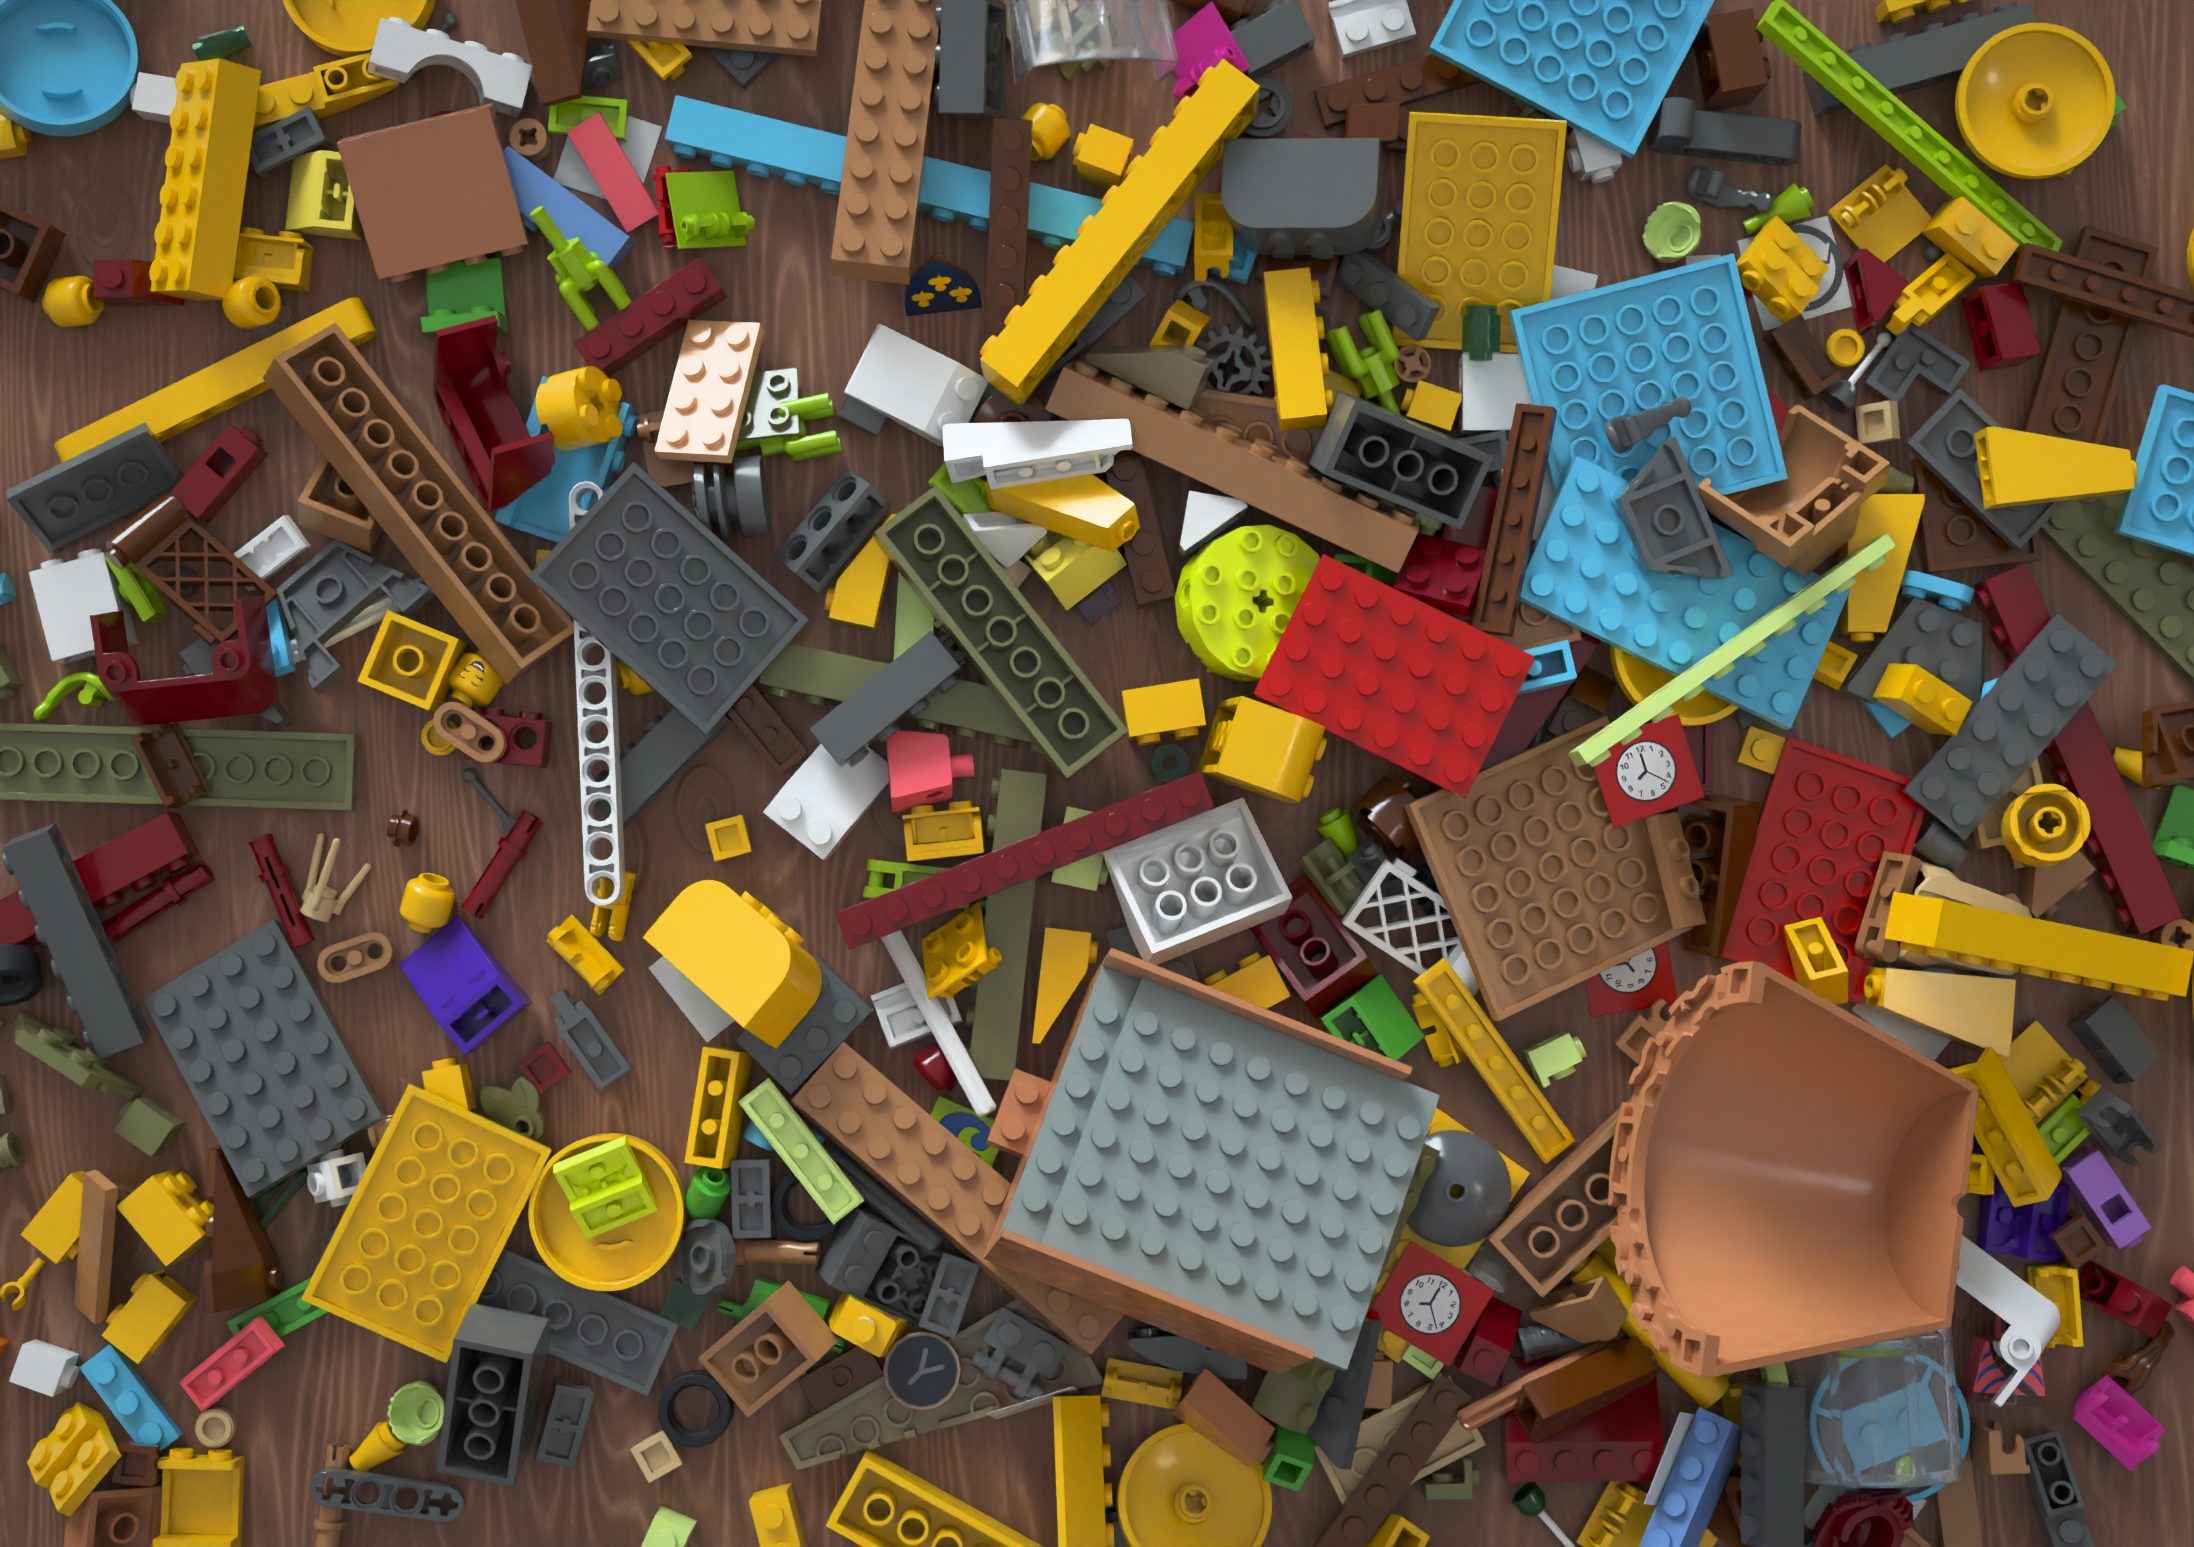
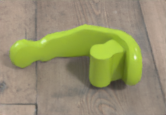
M78 672L66 676L48 693L46 699L34 710L33 718L38 722H45L63 698L83 685L85 687L78 695V699L82 704L100 707L103 705L105 697L109 701L114 699L100 681L99 675L90 672Z

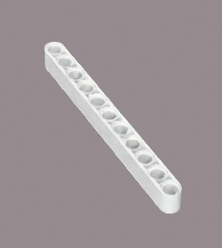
M580 482L569 493L570 530L588 512L581 509L580 500L582 496L588 492H596L599 500L605 493L593 482ZM574 620L585 892L589 900L596 905H613L622 899L626 888L616 657ZM600 645L605 652L604 659L600 664L592 666L587 662V652L591 647ZM595 684H603L607 692L603 702L594 705L589 701L588 692ZM603 722L607 726L608 736L603 742L594 743L590 738V729L594 724ZM599 761H605L610 769L609 776L603 782H596L591 774L592 767ZM605 799L611 805V814L606 820L598 821L594 817L593 807L596 802ZM603 838L610 840L613 846V852L606 860L599 859L594 850L596 843ZM603 877L610 878L615 886L614 893L608 899L601 898L596 891V885Z

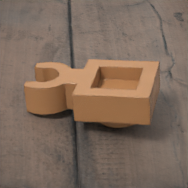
M1659 999L1652 1004L1650 1018L1647 1021L1637 1014L1613 1042L1619 1050L1638 1066L1642 1059V1050L1649 1037L1656 1038L1657 1033L1663 1031L1672 1018L1671 1016L1668 1020H1663L1660 1017V1010L1667 1003L1663 999Z

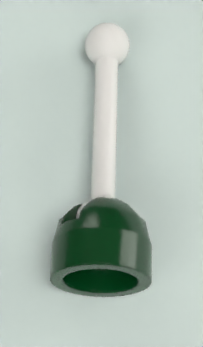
M1529 1482L1522 1486L1512 1498V1503L1526 1516L1534 1517L1539 1515L1565 1547H1576L1544 1511L1546 1505L1545 1494L1536 1482Z

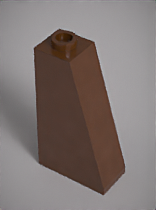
M1635 1336L1522 1385L1513 1413L1532 1444L1535 1445L1651 1383L1658 1370L1656 1367L1657 1359L1653 1351L1649 1347L1643 1346L1638 1337Z

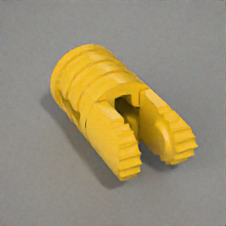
M625 871V894L619 902L604 906L595 904L590 927L591 935L600 937L604 934L608 927L607 923L609 922L612 909L610 927L608 928L609 937L614 941H622L630 909L631 893L634 888L633 883L636 879L635 873ZM603 877L600 879V887L597 894L603 899H608L614 893L615 886L610 878Z

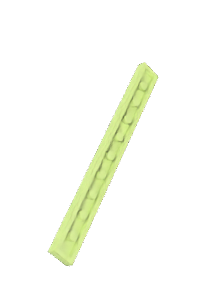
M1888 533L1872 539L1567 755L1575 767L1587 763L1591 767L1600 764L1611 756L1608 749L1620 741L1622 745H1626L1641 735L1643 732L1639 727L1651 719L1655 724L1674 711L1670 705L1681 697L1685 702L1692 699L1705 689L1701 683L1709 677L1713 676L1715 680L1723 677L1735 668L1732 661L1742 654L1749 658L1766 646L1763 639L1774 632L1778 637L1797 624L1793 619L1803 611L1810 615L1827 603L1824 596L1835 589L1837 594L1857 582L1854 575L1865 568L1869 573L1888 560L1885 553L1896 545Z

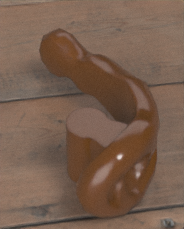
M2164 1320L2155 1339L2149 1337L2145 1344L2135 1349L2128 1358L2123 1353L2117 1355L2113 1359L2112 1365L2103 1370L2101 1377L2103 1378L2108 1375L2129 1395L2139 1391L2146 1384L2153 1368L2160 1362L2164 1349L2169 1345V1339L2174 1336L2172 1325Z

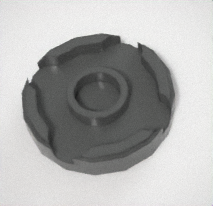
M695 1219L684 1229V1231L688 1232L685 1235V1239L680 1240L677 1247L679 1275L685 1286L690 1285L693 1290L691 1293L695 1296H717L726 1290L735 1270L736 1250L733 1238L726 1225L718 1219Z

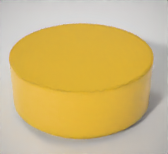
M1851 329L1837 330L1827 338L1824 344V354L1834 367L1840 369L1849 368L1858 363L1865 351L1863 338Z

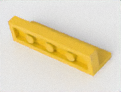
M1985 1048L1977 1062L1949 1069L1979 1086L1974 1136L2014 1207L2049 1200L2062 1178V1172L1994 1048Z

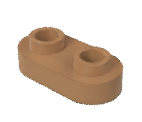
M447 702L436 710L433 717V726L437 734L474 760L492 763L504 755L507 748V739L503 731L466 705L458 702ZM454 715H459L462 719V724L458 729H452L450 726V719ZM490 736L494 741V745L491 750L485 751L481 743L485 737Z
M366 933L326 947L318 957L317 969L322 978L328 982H347L388 967L395 958V945L392 939L384 933ZM375 944L380 945L382 948V955L377 959L371 955V948ZM339 956L343 957L346 961V966L342 971L337 970L334 965L335 959Z

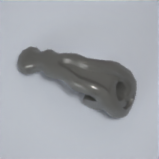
M1703 165L1693 167L1689 175L1687 194L1696 202L1706 203L1719 209L1730 207L1747 209L1755 207L1759 212L1763 213L1769 211L1774 204V197L1770 192L1758 194L1754 190L1746 191L1737 186L1725 184L1723 182L1725 178L1723 172L1717 170L1710 171Z
M1207 277L1206 281L1189 280L1182 284L1173 296L1174 302L1178 299L1183 301L1188 296L1192 302L1191 306L1201 312L1207 305V299L1202 295L1201 289L1212 290L1230 303L1248 331L1256 329V322L1241 299L1229 287L1215 279Z
M1680 396L1675 398L1673 403H1664L1659 408L1644 410L1637 415L1617 416L1609 419L1604 427L1612 449L1616 453H1623L1630 449L1634 443L1648 438L1657 428L1669 423L1673 417H1687L1692 410L1691 403L1687 398Z

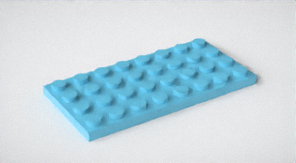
M1576 456L1571 461L1528 557L1520 601L1677 677L1820 577V575L1811 572L1806 577H1803L1790 567H1783L1756 549L1753 542L1712 523L1732 570V576L1725 579L1647 573L1643 569L1615 502L1616 498L1630 482ZM1835 589L1824 596L1827 603L1810 615L1803 611L1793 618L1797 623L1793 628L1778 637L1773 632L1763 639L1766 646L1749 658L1742 654L1732 661L1735 665L1732 671L1717 680L1711 676L1701 684L1705 688L1704 691L1784 730L1791 729L1850 590L1846 589L1837 594Z

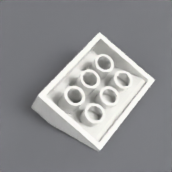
M1243 797L1103 852L1130 935L1142 960L1154 965L1286 913L1293 898Z

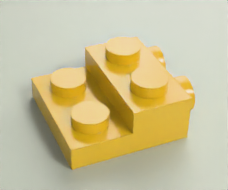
M1777 215L1766 222L1736 262L1742 285L1750 290L1768 308L1769 312L1776 316L1783 324L1804 311L1820 289L1817 284L1829 269Z
M76 1402L73 1407L66 1409L61 1414L55 1429L50 1435L37 1442L27 1464L35 1483L49 1490L57 1511L70 1517L117 1462L121 1454L102 1413Z

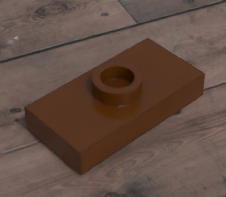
M855 1345L810 1371L805 1376L800 1377L798 1381L818 1413L884 1375V1372L875 1355Z

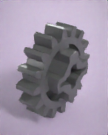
M1225 323L1221 334L1213 327L1210 328L1208 331L1210 340L1208 341L1200 337L1196 343L1200 349L1206 352L1205 357L1215 361L1211 371H1213L1218 383L1217 385L1214 384L1208 377L1204 387L1252 395L1251 391H1254L1261 395L1264 387L1259 380L1269 381L1271 376L1268 371L1263 370V367L1272 364L1270 357L1262 356V353L1268 348L1267 343L1257 346L1255 340L1258 333L1255 331L1249 337L1244 335L1245 327L1240 324L1236 332H1231L1229 323ZM1230 341L1228 348L1220 352L1215 350L1209 351L1221 342ZM1244 346L1252 353L1255 364L1246 358L1243 352ZM1234 350L1235 366L1237 368L1234 369L1228 380H1226V365L1222 363H1226ZM1239 380H1251L1246 386L1231 390L1232 385Z

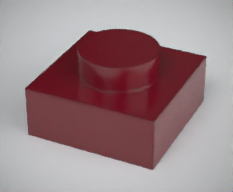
M550 1041L544 1043L516 1064L523 1076L536 1087L539 1095H542L572 1072Z

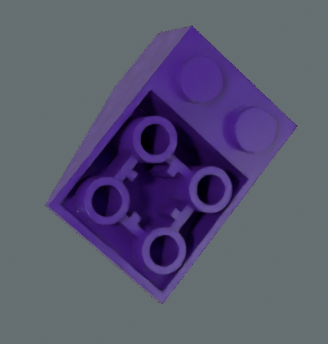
M460 915L452 919L399 964L438 1024L464 1055L479 1049L533 1003Z

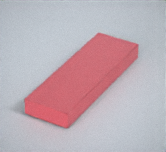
M601 112L567 131L627 233L658 215L656 204Z
M260 1315L179 1381V1384L203 1413L285 1345L264 1317Z

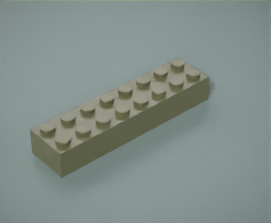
M937 485L874 532V540L1064 783L1127 734L1129 731Z

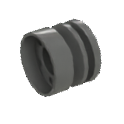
M761 455L735 458L733 476L726 475L723 463L714 462L713 478H710L706 462L694 463V479L691 487L695 517L716 535V523H719L724 540L731 539L734 521H739L744 537L771 535L770 503Z

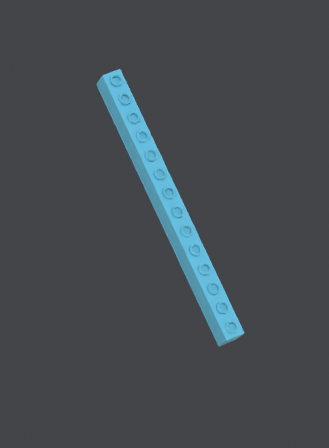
M675 96L665 141L669 148L673 149V154L676 156L694 160L695 156L698 155L710 158L709 162L718 167L731 169L732 165L735 164L747 167L746 171L755 176L768 178L769 173L783 176L785 182L795 186L805 187L806 182L820 185V190L828 194L837 196L840 194L847 137L699 100ZM926 156L919 210L932 213L931 217L938 221L953 223L954 219L968 222V226L972 229L988 232L991 172ZM1030 182L1028 237L1042 240V245L1056 250H1060L1066 244L1071 247L1079 237L1077 231L1082 222L1089 215L1095 217L1103 207L1101 204L1102 199ZM1174 217L1133 268H1138V264L1153 267V272L1166 277H1174L1175 273L1183 275L1195 222Z

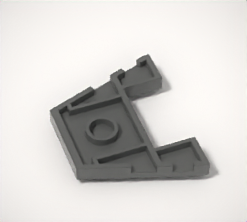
M335 539L276 589L290 630L296 638L299 656L308 672L309 684L318 694L323 692L346 672L324 647V644L377 598L386 593L409 618L435 596L426 585L407 578L393 568L390 569L376 562L373 558Z
M1918 597L1908 598L1889 623L1887 632L1880 635L1881 639L1870 653H1866L1858 664L1859 668L1850 679L1844 682L1840 692L1869 704L1877 703L1878 700L1872 696L1889 663L1917 664L1971 700L1972 704L1967 713L1968 715L1981 700L1983 624Z

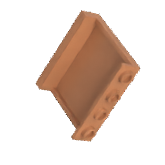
M493 103L347 137L337 142L378 280L389 277L390 283L401 282L413 278V271L425 268L428 274H434L450 269L449 263L458 260H464L465 265L476 264L487 260L486 254L500 250L502 256L523 252V245L528 244L532 239L530 233L527 234L495 124L497 116Z

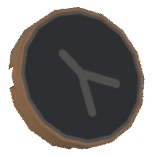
M925 1331L907 1334L895 1342L886 1355L883 1369L886 1387L893 1398L907 1408L921 1411L937 1408L949 1400L959 1386L961 1364L959 1355L953 1345L939 1334Z

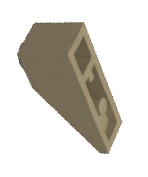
M1189 344L1185 346L1097 347L1089 352L1085 358L1086 362L1186 410H1189L1198 403L1215 362L1205 357L1206 352Z

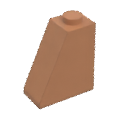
M1205 1368L1190 1383L1171 1412L1175 1417L1247 1467L1254 1463L1256 1459L1263 1462L1274 1445V1442L1269 1438L1275 1431V1428Z

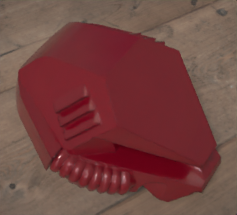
M1846 1490L1842 1496L1838 1495L1832 1504L1828 1503L1816 1522L1811 1537L1814 1547H1900L1904 1539L1903 1531L1909 1529L1914 1524V1506L1900 1492L1896 1493L1895 1491Z

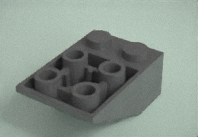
M858 1205L844 1216L815 1271L829 1286L919 1325L944 1250L938 1247L931 1253L927 1252L888 1219Z

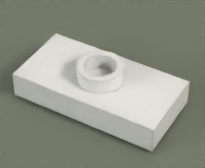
M283 515L235 552L234 555L262 580L266 581L311 545L291 517ZM237 572L238 578H243V577ZM245 586L248 591L256 589L254 586Z

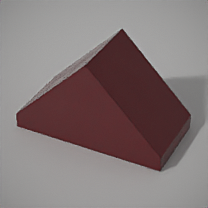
M1858 249L1843 266L1858 335H1865L1883 318L1909 281L1867 249Z

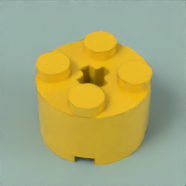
M586 366L547 377L546 383H542L538 387L536 394L537 416L540 424H547L550 432L552 431L555 437L554 446L557 449L566 452L605 443L621 436L623 428L618 414L622 390L617 380L609 379L600 369L594 366Z
M2040 784L2029 788L2007 806L2001 821V835L2007 850L2014 860L2032 867H2051L2062 863L2082 847L2090 832V815L2085 803L2068 791L2067 788L2058 784ZM2042 819L2044 824L2052 826V830L2048 833L2038 825V822Z

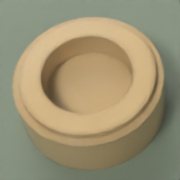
M213 1407L202 1413L197 1419L195 1425L196 1436L207 1447H221L230 1442L236 1435L238 1428L237 1419L229 1409Z

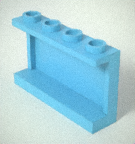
M542 376L540 384L546 383L548 380L546 376ZM536 397L526 424L531 437L550 432L547 424L541 425L536 411ZM619 403L620 411L618 418L621 421L623 430L618 438L568 452L559 450L554 446L553 451L556 463L552 465L551 473L508 506L499 509L494 521L501 526L558 544L570 531L569 493L572 488L580 482L588 481L598 485L606 492L611 486L614 474L621 473L626 460V452L622 451L626 438L633 437L638 424V416L634 415L636 409L631 404ZM588 492L582 496L580 500L582 510H590L598 501L596 492Z

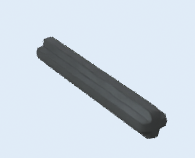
M829 1144L825 1146L826 1150L869 1205L927 1252L931 1253L939 1247L944 1238L942 1233L834 1145Z

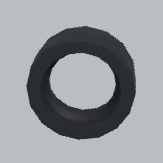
M0 945V1007L15 1005L37 995L43 987L39 955L33 949L22 945Z
M791 1171L781 1179L773 1194L772 1210L775 1221L783 1232L798 1240L813 1241L826 1237L838 1227L842 1218L834 1225L828 1217L820 1224L813 1226L802 1225L795 1221L788 1211L787 1199L791 1189L800 1181Z
M691 1370L678 1375L664 1389L658 1402V1419L662 1430L673 1442L684 1447L700 1448L714 1443L726 1431L733 1417L734 1401L708 1371ZM691 1386H702L710 1390L716 1397L719 1405L718 1416L715 1422L708 1429L702 1431H690L683 1428L676 1421L673 1412L674 1401L677 1395L683 1389Z

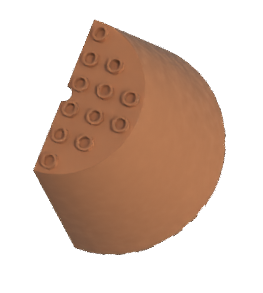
M1756 961L1738 962L1721 967V974L1717 976L1706 975L1701 978L1693 991L1686 990L1669 1008L1672 1018L1663 1031H1659L1656 1038L1649 1037L1642 1050L1641 1062L1638 1067L1634 1068L1628 1082L1629 1084L1636 1085L1631 1103L1622 1102L1612 1146L1608 1206L1617 1207L1618 1226L1610 1225L1611 1241L1616 1247L1615 1264L1618 1276L1625 1277V1283L1630 1286L1635 1301L1630 1306V1309L1641 1330L1649 1332L1651 1343L1657 1351L1668 1353L1671 1356V1363L1684 1371L1710 1378L1951 1327L1955 1306L1954 1298L1957 1272L1959 1270L1961 1238L1964 1229V1218L1958 1214L1957 1204L1959 1199L1967 1194L1969 1187L1968 1178L1973 1150L1975 1118L1978 1109L1979 1086L1764 963Z

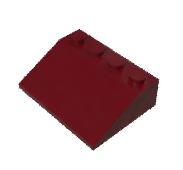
M1562 1356L1543 1357L1539 1360H1532L1529 1363H1525L1523 1357H1509L1500 1374V1389ZM1656 1374L1651 1383L1535 1445L1532 1444L1513 1413L1514 1409L1500 1416L1501 1474L1507 1482L1653 1481L1663 1456V1436Z

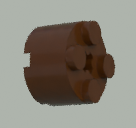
M1398 774L1392 779L1382 776L1349 808L1351 816L1358 812L1361 819L1356 824L1367 837L1372 835L1378 845L1381 844L1383 846L1384 853L1387 854L1392 849L1399 854V859L1406 862L1421 847L1404 807L1405 804L1416 799L1410 794L1413 791L1412 787L1403 777Z

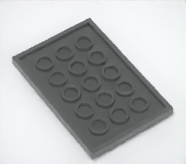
M635 462L627 468L527 577L704 736L809 620Z
M273 919L142 999L247 1198L254 1199L386 1118L383 1109L296 950L291 948L289 938L278 920Z

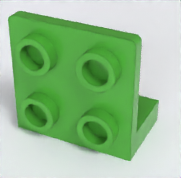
M499 258L487 259L471 265H465L464 261L450 262V269L434 274H428L425 268L429 317H421L422 333L429 339L435 341V331L494 315L498 321L497 335H508L503 265Z
M2173 785L2152 847L2157 859L2194 872V790L2181 785Z

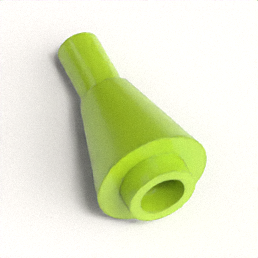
M1793 183L1774 199V204L1769 211L1761 212L1743 221L1742 224L1749 236L1761 230L1766 222L1776 215L1784 223L1811 217L1809 209L1814 207V203L1805 186L1798 188Z
M1335 806L1318 816L1320 822L1315 828L1326 839L1330 837L1341 854L1347 859L1358 847L1349 809L1340 810L1339 806Z

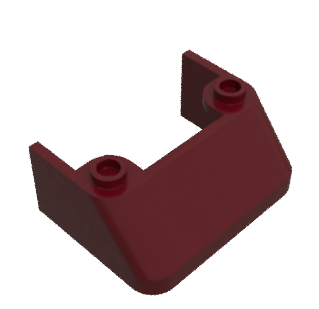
M495 315L435 331L433 393L436 406L487 512L496 511L508 506L551 473L552 465L556 463L553 451L555 437L552 431L531 437L507 389V375L511 374V365L507 354L500 352L496 345L498 321Z
M264 595L234 600L239 639L223 641L215 647L212 653L213 674L141 681L139 666L136 660L129 655L123 610L90 615L100 681L126 717L137 725L249 715L268 711L277 701L278 689Z

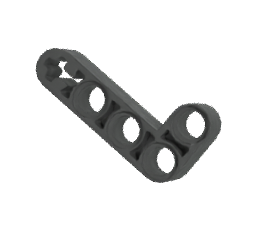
M1682 97L1663 99L1653 118L1651 150L1657 153L1776 166H1790L1798 163L1802 125L1798 121L1695 110L1696 102Z

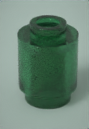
M1466 306V315L1462 316V353L1469 354V361H1493V354L1500 353L1501 316L1497 315V306Z

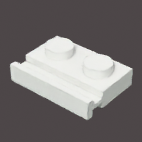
M1336 0L1329 2L1327 5L1342 59L1410 40L1416 36L1406 0Z
M906 983L871 996L891 1050L933 1034ZM937 996L952 1025L963 1022L954 996L943 999Z

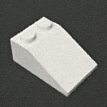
M878 324L844 393L932 443L944 447L943 426L946 424L969 423L988 382L984 380L983 376L959 362L882 324Z
M820 744L786 782L763 813L821 859L828 861L889 784L887 761L872 749L866 747L869 754L853 767L848 763L841 767L824 746Z

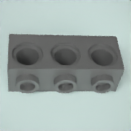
M847 468L775 553L774 557L819 593L892 507V504L868 482Z

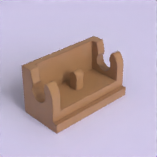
M1970 1417L1969 1445L1973 1464L1990 1475L2030 1473V1465L2026 1463L2025 1443L2018 1433L2013 1435L2015 1446L2012 1450L2004 1445L2003 1429L1997 1421H1992V1429L1980 1423L1977 1417Z

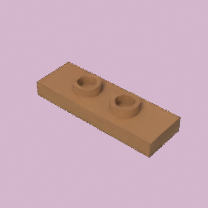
M1678 812L1646 817L1645 822L1673 929L1679 930L1707 924L1699 896V884L1694 877L1689 857V845L1684 838Z

